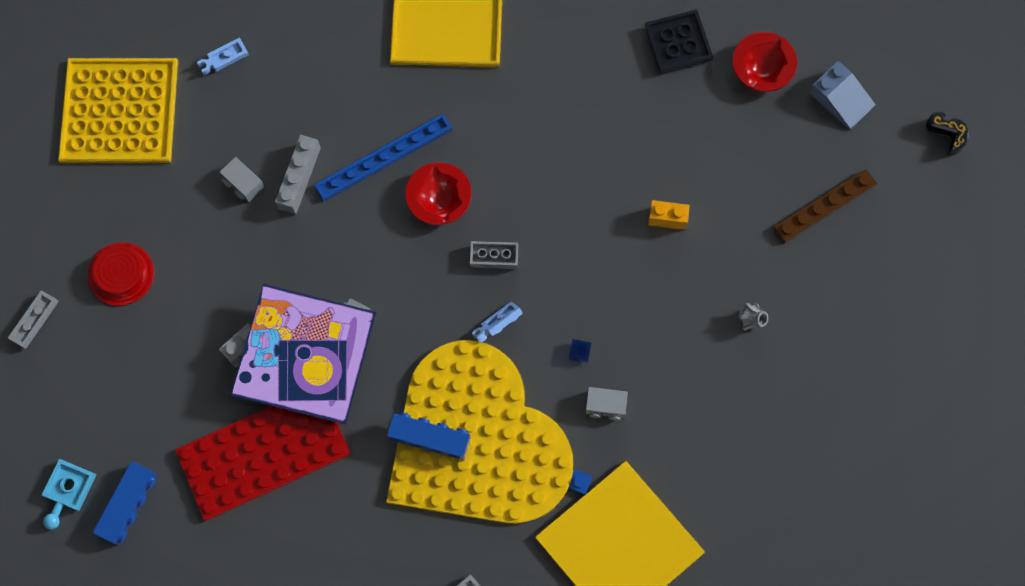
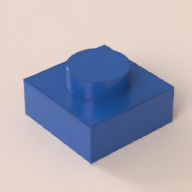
M574 469L568 489L585 496L593 476Z

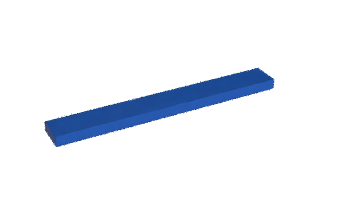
M442 113L314 184V187L323 202L449 133L453 130L452 126Z

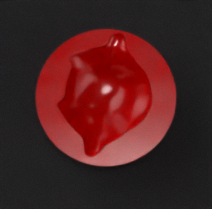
M756 32L746 36L736 46L732 60L733 69L738 79L747 87L760 92H772L785 87L793 79L797 70V55L792 45L782 36L771 32Z
M435 162L420 167L410 177L406 186V201L410 211L416 218L431 225H445L456 221L466 212L471 202L472 191L467 176L459 168L449 163Z
M130 242L110 244L101 249L92 259L88 268V284L92 293L100 301L108 305L126 306L133 304L145 296L151 288L154 280L152 259L143 248Z

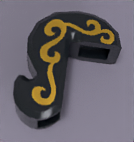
M944 112L932 113L926 122L927 130L953 138L948 155H956L961 152L969 139V129L966 123L956 118L945 120L946 114Z

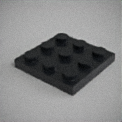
M697 9L645 22L644 26L660 74L713 60V54Z

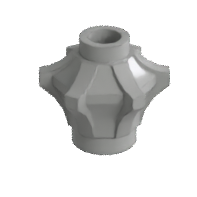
M749 303L744 304V310H741L739 313V319L743 324L742 329L746 331L751 328L754 331L757 327H764L768 322V314L762 311L757 303L753 305Z

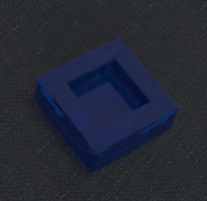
M572 339L569 359L588 363L592 342Z

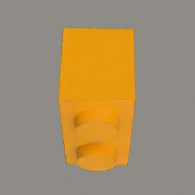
M652 200L648 225L686 230L690 205Z

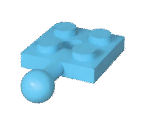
M58 460L42 493V496L56 501L51 514L46 515L43 519L45 528L53 530L58 527L60 523L58 516L64 505L80 511L95 480V473L64 460ZM73 480V488L66 490L64 487L66 481Z

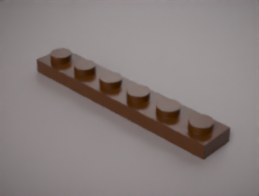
M865 169L774 226L773 229L785 244L875 187L877 182L868 170Z

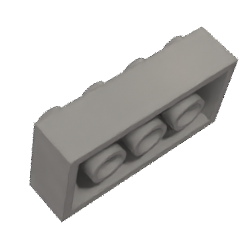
M471 241L470 267L518 269L519 245L514 242Z

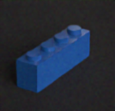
M400 412L399 415L394 413L387 434L388 440L459 460H465L471 440L467 430L461 428L453 430L443 423L434 425L425 418L419 417L416 420L410 418L411 415Z
M131 461L93 534L118 546L120 542H124L128 534L127 529L129 525L135 522L137 518L136 512L140 506L144 505L147 499L146 494L149 488L151 489L156 483L157 474Z

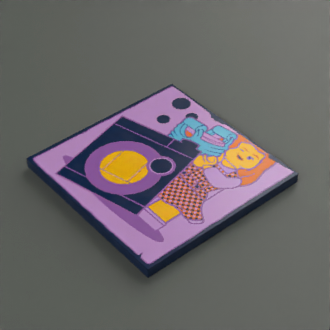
M263 283L231 396L346 425L376 312Z

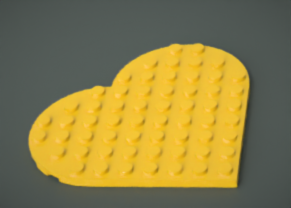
M472 340L450 342L430 352L415 369L410 380L404 413L411 415L410 418L416 420L419 417L425 418L434 425L443 423L448 425L449 429L456 430V428L467 430L471 440L465 460L398 443L387 503L500 523H527L548 514L565 496L573 474L571 446L565 433L553 419L538 410L524 406L525 392L522 378L509 357L499 349L483 342L479 343V341Z

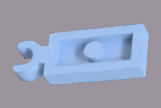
M239 37L208 53L209 59H201L197 64L199 67L206 65V68L201 71L203 75H207L212 68H215L217 72L249 54Z
M511 301L481 323L482 327L475 329L472 335L481 343L486 340L488 335L493 336L501 332L505 326L517 320L523 313Z

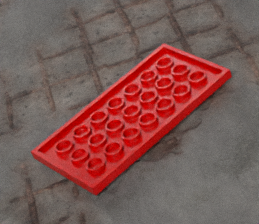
M272 406L175 449L205 522L351 455L336 422Z

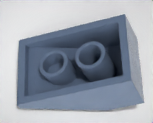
M839 61L813 84L809 93L849 130L876 105L853 73Z

